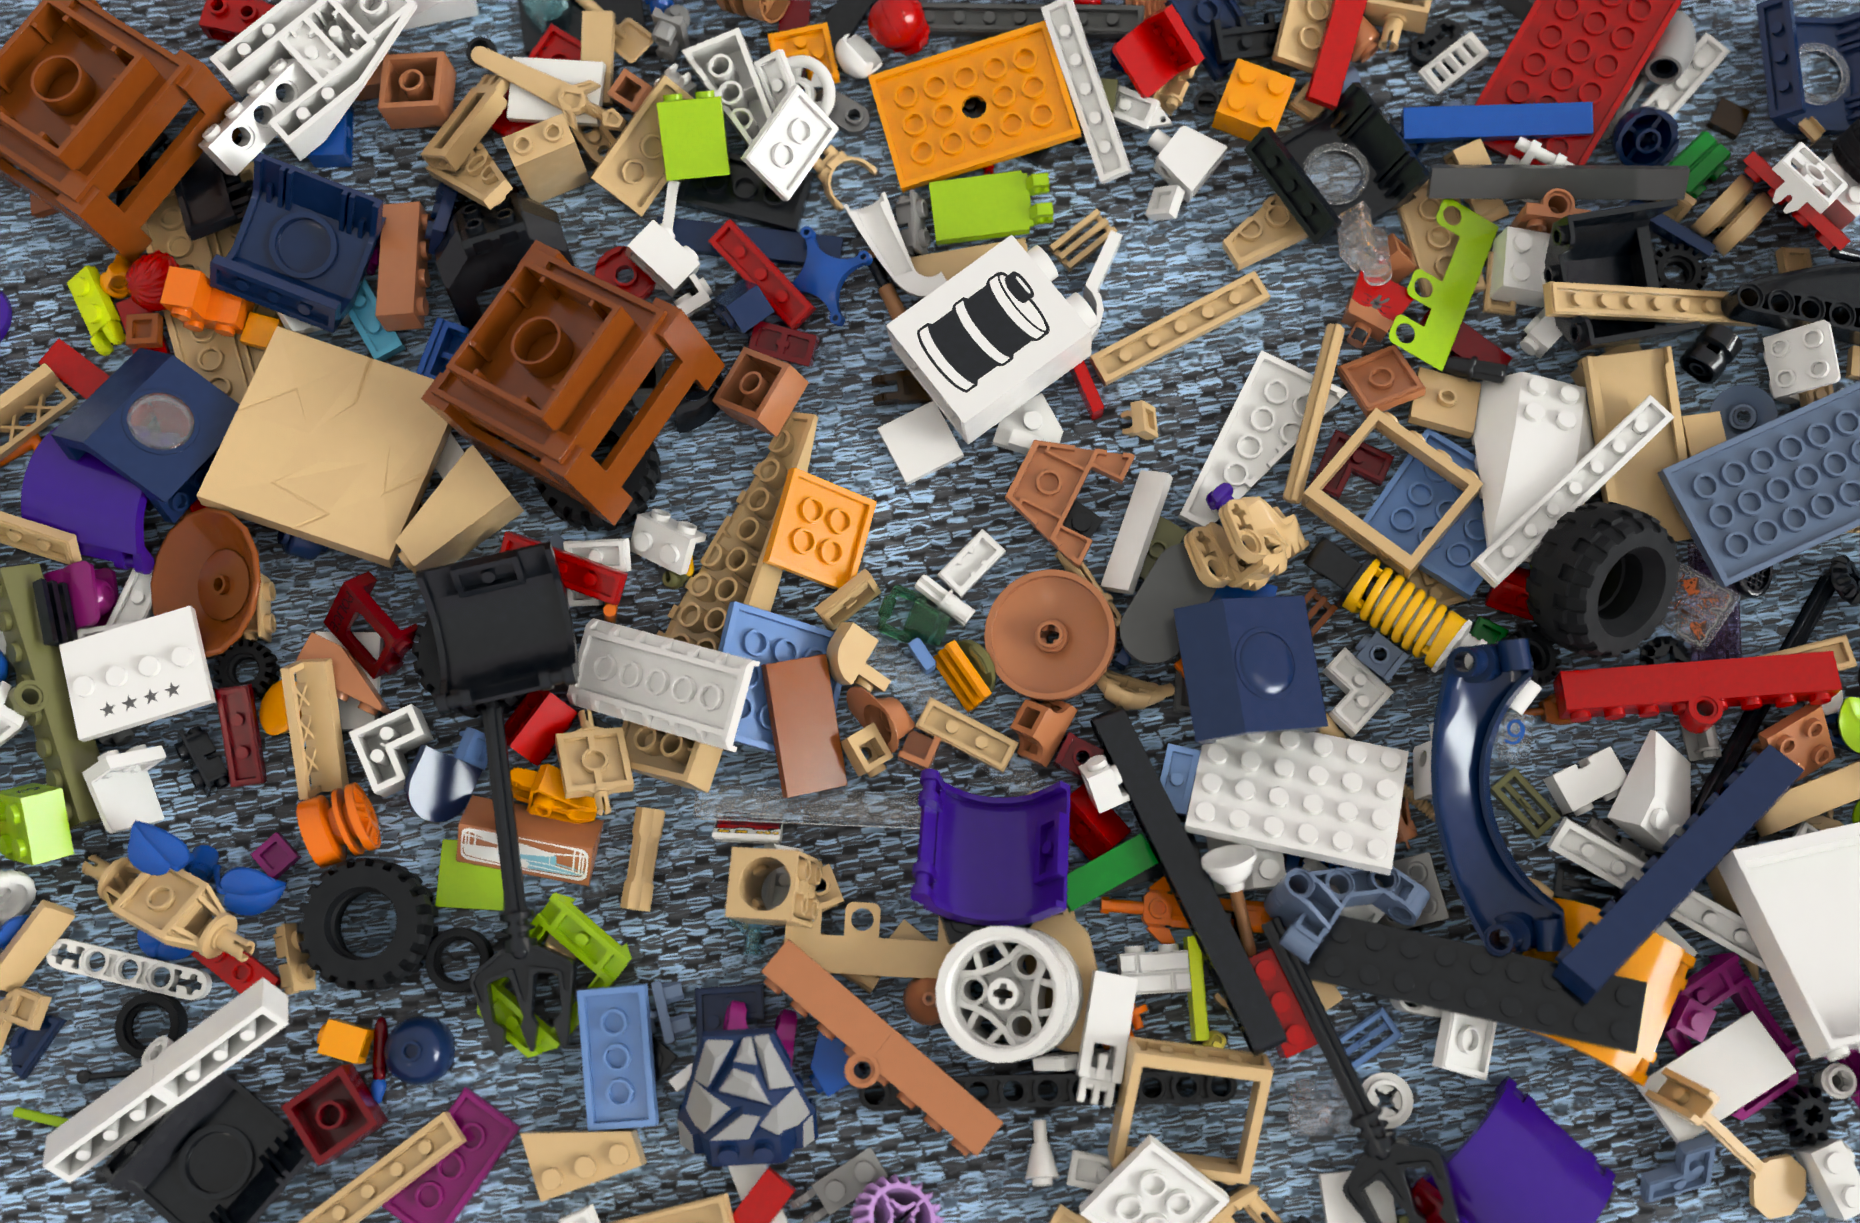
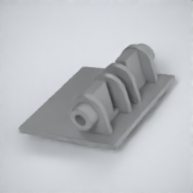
M1430 852L1393 861L1392 866L1425 887L1431 897L1414 926L1401 925L1387 914H1384L1380 919V924L1408 929L1450 918ZM1375 878L1376 883L1384 888L1383 883Z

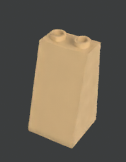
M563 113L502 138L529 197L538 203L591 182Z
M472 445L465 451L395 540L402 550L397 555L415 575L416 571L455 563L523 513L524 510L478 450Z

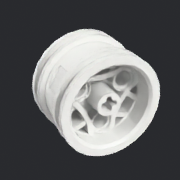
M990 926L970 933L958 941L947 954L939 969L936 983V1006L941 1023L949 1037L965 1052L977 1059L992 1063H1013L1047 1054L1055 1049L1072 1033L1080 1017L1083 1004V981L1078 965L1070 952L1050 935L1026 927ZM1009 943H1017L1018 945L1013 949ZM997 947L1004 958L993 965H989L987 952ZM1028 955H1032L1037 961V968L1033 974H1028L1023 968V961ZM975 980H978L983 986V995L978 1000L970 993L971 984ZM1047 987L1053 988L1052 1008H1045V992ZM1008 990L1013 991V996L1008 995ZM1022 1016L1029 1018L1032 1024V1030L1027 1036L1021 1034L1018 1030V1021ZM984 1017L997 1027L992 1035L981 1026ZM1006 1038L1008 1043L1002 1042V1040Z

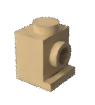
M874 722L841 741V748L858 777L867 773L869 778H872L887 769L884 762L894 757ZM861 749H865L868 752L869 757L867 760Z
M818 861L822 871L821 879L826 882V889L822 892L815 891V899L822 904V912L844 904L845 901L830 863L823 866L822 861Z

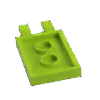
M1022 170L929 182L936 246L1008 237L1010 235L1030 234V227L1052 223L1054 216L1052 202L1036 203L1031 206L1030 196L1049 193L1048 173L1031 174L1027 177V173H1022Z

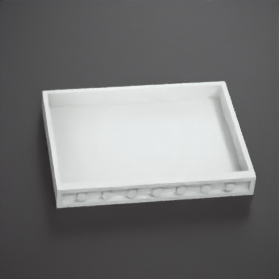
M1860 822L1732 850L1723 857V860L1717 867L1811 1060L1827 1056L1828 1061H1835L1850 1055L1849 1050L1858 1049L1860 1053Z

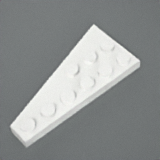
M1261 350L1179 514V519L1195 527H1205L1210 522L1217 523L1220 520L1217 509L1211 510L1206 502V497L1211 491L1223 483H1229L1233 488L1232 497L1234 499H1241L1296 445L1313 374ZM1331 383L1323 417L1346 396L1348 391Z

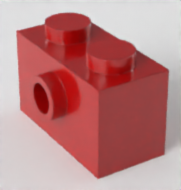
M548 690L530 692L504 724L507 745L538 767L541 761L550 755L555 744V735L566 732L571 727L573 719L578 712Z

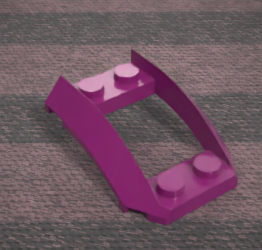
M1731 952L1709 955L1711 963L1686 979L1688 982L1684 991H1679L1663 1029L1677 1057L1693 1048L1687 1035L1667 1026L1681 995L1688 996L1711 1009L1730 997L1742 1015L1751 1011L1754 1012L1797 1071L1730 1114L1744 1121L1798 1084L1799 1069L1795 1067V1056L1800 1050L1798 1046L1790 1041L1760 998L1750 977L1744 974L1738 962L1740 960L1738 954Z

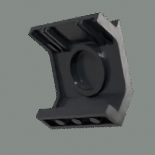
M224 1071L120 1146L100 1170L109 1185L119 1191L123 1187L143 1199L169 1223H258L260 1216L273 1201L283 1194L285 1187L297 1173L307 1166L312 1156L296 1130L237 1079ZM190 1174L194 1178L198 1186L192 1181Z

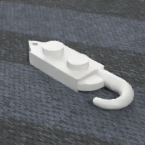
M1121 85L1118 86L1115 113H1112L1114 120L1147 133L1149 129L1172 125L1171 120L1160 107L1161 103L1159 100L1152 97L1144 99L1138 92Z

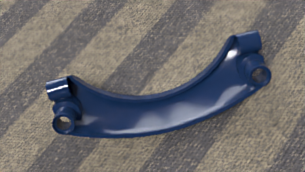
M1528 638L1498 641L1497 644L1462 646L1451 651L1442 678L1433 725L1431 789L1441 846L1464 908L1484 947L1488 952L1496 956L1506 955L1511 952H1526L1534 948L1539 952L1561 951L1568 944L1563 908L1544 894L1526 876L1514 860L1499 831L1490 795V761L1499 726L1518 693L1533 677ZM1468 653L1474 660L1473 667L1470 670L1466 668L1464 658ZM1500 930H1503L1508 935V946L1501 942L1499 937Z

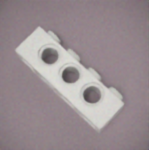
M280 58L274 62L268 70L270 74L263 81L258 80L253 83L247 90L248 96L241 103L235 102L225 111L226 118L219 125L213 124L203 133L202 137L204 140L198 146L225 174L237 176L277 136L268 122L316 84L296 59ZM280 84L285 88V97L281 101L276 96V88ZM258 106L264 112V117L259 123L254 118V110ZM239 128L242 133V140L236 145L232 140V132L234 129Z

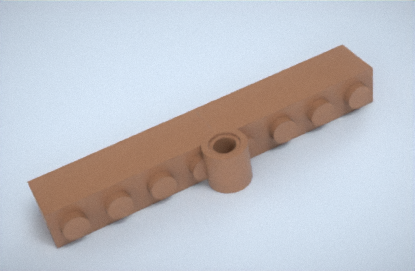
M788 939L761 971L767 976L763 981L765 985L777 995L784 991L793 999L789 1005L804 1018L810 1013L820 1022L816 1028L831 1041L837 1036L846 1044L843 1051L850 1058L845 1064L844 1072L847 1081L852 1086L867 1088L878 1081L886 1087L890 1082L900 1090L896 1095L899 1100L911 1110L916 1105L927 1114L923 1120L938 1133L943 1128L954 1137L950 1143L965 1156L970 1151L975 1156H978L1004 1123L791 940ZM860 1061L867 1062L871 1067V1073L867 1078H859L855 1074V1065Z

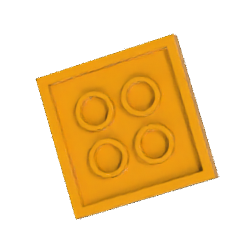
M790 468L763 562L838 590L858 573L877 501L800 469Z

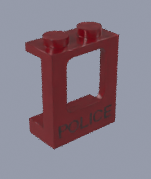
M368 571L343 582L323 623L373 679H376L386 673L387 675H392L403 666L404 662L402 660L405 654L412 648V643H415L413 640L416 636L415 632L418 625L415 623L403 630L398 628L370 596L378 580ZM360 614L384 640L385 647L378 660L370 654L351 632V627Z

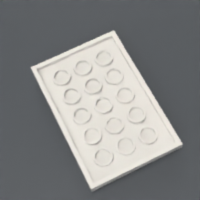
M1300 730L1247 734L1218 739L1215 743L1204 744L1201 747L1184 830L1188 833L1390 876L1409 751L1317 732L1304 733Z

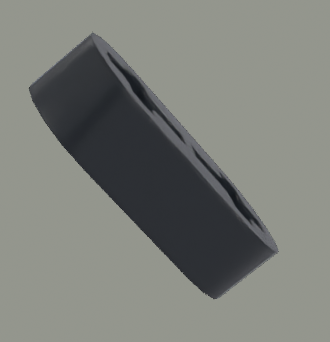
M1442 19L1427 29L1424 34L1416 37L1407 52L1410 62L1418 67H1424L1459 40L1461 35L1459 24L1451 19ZM1450 31L1452 33L1450 38L1446 36L1440 41L1438 40L1441 32ZM1428 45L1431 46L1427 55L1424 53L1421 55L1417 54L1418 49L1422 50Z

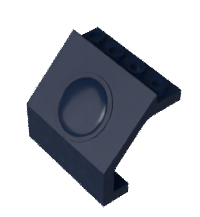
M259 153L254 159L253 192L230 252L226 257L216 254L210 262V286L334 333L357 298L386 220L385 217H382L384 201Z
M1304 595L1220 599L1173 609L1195 741L1204 745L1215 743L1218 739L1258 733L1300 730L1304 733L1320 732L1319 728L1328 726Z

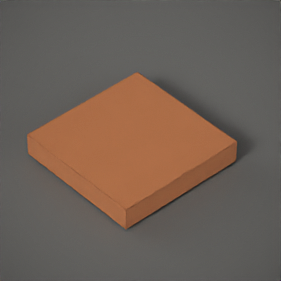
M1395 344L1337 367L1340 379L1366 418L1375 408L1383 412L1422 397L1426 392V387Z

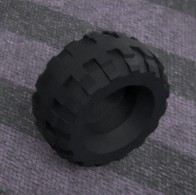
M1599 501L1578 506L1575 512H1567L1558 519L1557 525L1553 529H1549L1541 539L1542 543L1537 553L1534 552L1530 562V575L1526 579V592L1529 594V598L1526 600L1528 611L1533 616V621L1540 629V632L1555 644L1576 654L1594 659L1618 657L1621 653L1627 654L1639 647L1641 641L1648 640L1656 631V626L1661 620H1664L1670 609L1668 608L1672 597L1675 596L1678 582H1676L1677 573L1680 572L1679 557L1675 555L1677 546L1673 537L1668 534L1665 528L1659 525L1660 521L1645 512L1610 501L1608 504Z

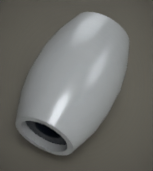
M1676 11L1643 66L1647 77L1656 84L1665 85L1675 82L1687 70L1693 59L1696 47V30L1691 18L1686 13Z

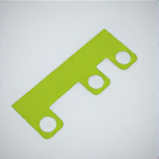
M1443 199L1436 215L1439 225L1460 237L1443 281L1422 269H1417L1413 272L1407 287V293L1411 298L1431 309L1426 324L1423 327L1404 315H1397L1389 332V340L1393 344L1440 371L1444 369L1499 226L1453 199ZM1454 206L1460 211L1461 221L1459 224L1450 225L1446 222L1443 215L1446 207ZM1426 278L1431 282L1433 291L1429 297H1421L1416 293L1415 282L1417 279ZM1405 323L1413 328L1415 336L1412 342L1403 343L1398 339L1396 330L1400 324Z

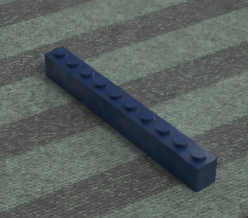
M1770 744L1760 754L1754 750L1742 764L1745 770L1741 774L1734 771L1722 785L1726 790L1721 795L1715 791L1702 805L1706 811L1701 816L1695 812L1682 826V829L1685 830L1683 835L1679 837L1673 834L1661 848L1665 853L1660 858L1653 855L1640 870L1644 875L1639 880L1632 877L1620 890L1619 893L1623 897L1618 902L1611 899L1601 909L1598 915L1602 919L1596 925L1591 921L1585 925L1577 935V938L1581 941L1575 947L1567 944L1555 958L1559 965L1552 975L1587 1004L1723 860V857L1731 852L1794 785L1804 769Z

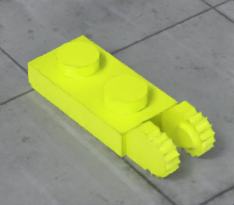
M86 265L67 282V285L92 336L90 341L94 345L93 348L101 356H108L114 349L111 343L117 346L125 342L126 337L120 324L121 319L111 297L100 286V273L98 269L94 266Z

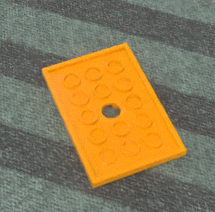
M1045 20L868 76L902 193L910 189L929 185V182L949 179L1081 137L1079 124ZM973 97H978L979 100L986 103L984 114L978 118H969L962 111L965 101Z

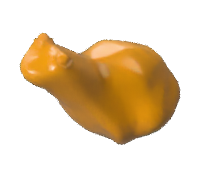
M116 254L114 261L100 275L102 290L116 299H124L130 296L125 287L127 284L125 274L132 264Z

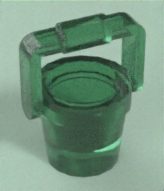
M895 585L890 595L885 596L878 611L880 619L877 629L879 632L904 643H909L912 639L918 637L924 643L939 647L948 628L951 616L927 604L926 596L901 585ZM896 595L914 602L902 630L886 624V620L891 617L895 607Z

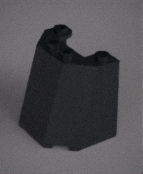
M1677 199L1567 215L1554 222L1545 258V282L1660 288L1649 223L1650 219L1678 206ZM1585 315L1575 318L1555 317L1556 326L1576 351L1668 340L1701 328L1700 321L1667 326V323L1589 319Z

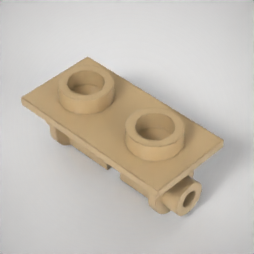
M1200 63L1178 73L1152 95V98L1160 101V107L1167 115L1171 116L1173 111L1183 104L1184 95L1190 84L1187 80L1192 79Z
M262 573L256 611L242 636L243 639L257 642L258 636L264 641L271 643L272 633L276 632L277 627L276 618L271 613V601H274L276 598V589L274 583L270 582V578Z
M297 923L281 924V926L275 928L276 934L273 935L277 959H287L286 964L278 966L281 989H285L286 995L300 993L299 991L315 990L316 971L312 970L306 963L310 957L307 953H301L298 944L304 941L303 934L297 933Z

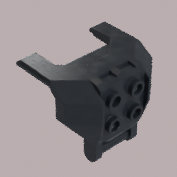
M516 184L511 185L513 189L506 195L505 200L501 204L494 206L491 210L475 201L466 203L463 200L457 202V212L447 227L445 237L434 251L437 267L461 325L469 328V331L474 328L483 315L476 299L477 295L480 292L505 285L535 240L559 250L567 261L575 267L557 212L519 193Z

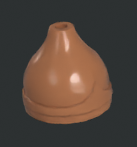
M913 978L904 991L903 1004L906 1013L912 1020L921 1025L933 1026L941 1023L936 1006V978Z

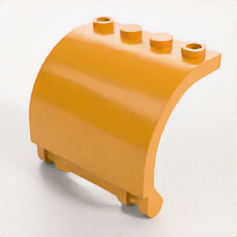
M1552 897V900L1564 910L1568 944L1575 947L1581 941L1577 938V935L1590 921L1596 925L1602 919L1598 915L1601 909L1577 901ZM1654 932L1615 974V976L1647 982L1636 1054L1539 1032H1530L1575 1049L1619 1072L1626 1080L1645 1087L1648 1079L1646 1072L1649 1064H1654L1658 1055L1654 1052L1677 995L1679 991H1684L1688 982L1685 979L1688 969H1693L1697 959L1685 952V949ZM1534 948L1523 952L1522 955L1558 963L1555 958L1561 951L1539 952Z

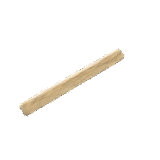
M1330 323L1325 329L1282 496L1283 500L1290 504H1300L1302 501L1345 329L1340 324Z

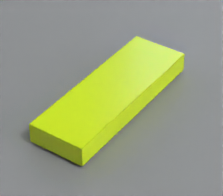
M1194 936L1183 937L1184 950H1188L1191 991L1187 992L1191 1041H1208L1209 1028L1203 957Z

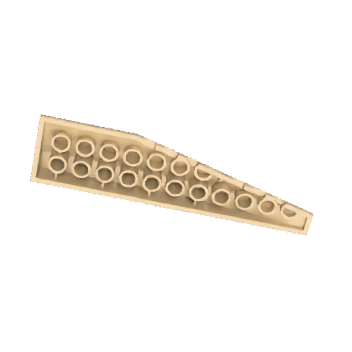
M791 412L778 436H774L770 442L768 456L761 463L758 462L753 471L755 477L747 491L742 490L736 499L738 506L731 517L726 516L701 558L702 567L694 577L689 578L684 587L687 589V592L678 606L674 604L667 615L671 618L666 632L663 633L659 630L656 635L718 651L729 602L736 601L771 612L783 570L764 563L763 558L788 470L790 468H797L808 472L818 416L815 414ZM626 720L623 721L622 727L631 771L684 788L709 793L723 749Z

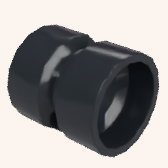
M1710 323L1698 335L1695 343L1691 344L1680 357L1679 363L1681 368L1698 382L1712 384L1724 372L1726 365L1731 363L1742 350L1743 344L1738 335L1730 328L1722 324Z

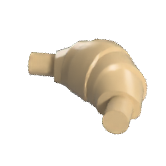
M1107 669L1096 683L1104 694L1105 699L1116 705V707L1121 705L1125 711L1144 710L1146 707L1161 702L1166 697L1173 696L1175 693V688L1171 683L1159 686L1154 682L1139 680L1135 677L1116 673L1110 669Z

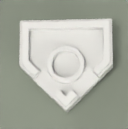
M1043 393L1034 396L999 422L992 445L1027 455L1034 440L1060 443L1063 430Z

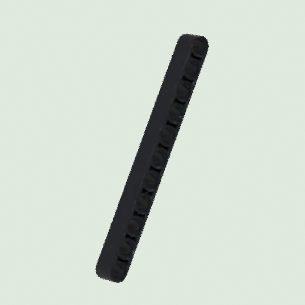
M1119 705L1090 718L1094 734L1101 748L1105 750L1104 754L1110 766L1115 764L1123 781L1121 785L1130 797L1128 803L1152 852L1159 862L1158 864L1251 1053L1256 1057L1287 1042L1285 1031L1205 870L1202 868V864L1124 708Z
M1171 1070L1142 1071L1135 1104L1226 1102L1236 1094L1237 1082L1234 1078L1224 1077L1227 1081V1090L1222 1095L1217 1096L1211 1089V1082L1216 1076ZM1076 1073L950 1076L967 1091H969V1087L974 1082L980 1081L985 1083L988 1088V1095L979 1102L987 1108L1094 1105L1090 1104L1091 1090L1084 1102L1076 1101L1072 1090L1074 1083L1080 1077L1076 1076ZM1187 1076L1193 1083V1090L1188 1096L1183 1097L1177 1092L1176 1085L1180 1078ZM1150 1077L1155 1078L1159 1084V1091L1153 1097H1147L1142 1092V1083ZM1014 1080L1021 1084L1022 1094L1017 1100L1011 1101L1005 1098L1003 1088L1007 1082ZM1044 1080L1053 1081L1057 1089L1055 1096L1048 1100L1042 1099L1038 1094V1086ZM878 1081L874 1083L882 1086L885 1092L883 1101L878 1104L870 1103L865 1096L866 1088H860V1102L869 1110H911L896 1097L900 1090L890 1082L886 1087ZM1100 1091L1098 1105H1103L1105 1092ZM1113 1098L1112 1105H1116L1117 1098ZM917 1105L913 1108V1110H922Z

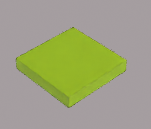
M442 839L435 906L504 911L505 901L501 870L456 861L458 840Z

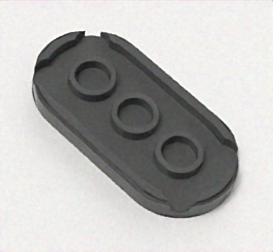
M1184 543L1173 545L1162 552L1120 621L1119 636L1125 652L1139 663L1156 665L1173 659L1180 651L1173 609L1210 602L1217 589L1207 587L1199 580ZM1208 566L1212 574L1216 576L1213 569L1210 566Z

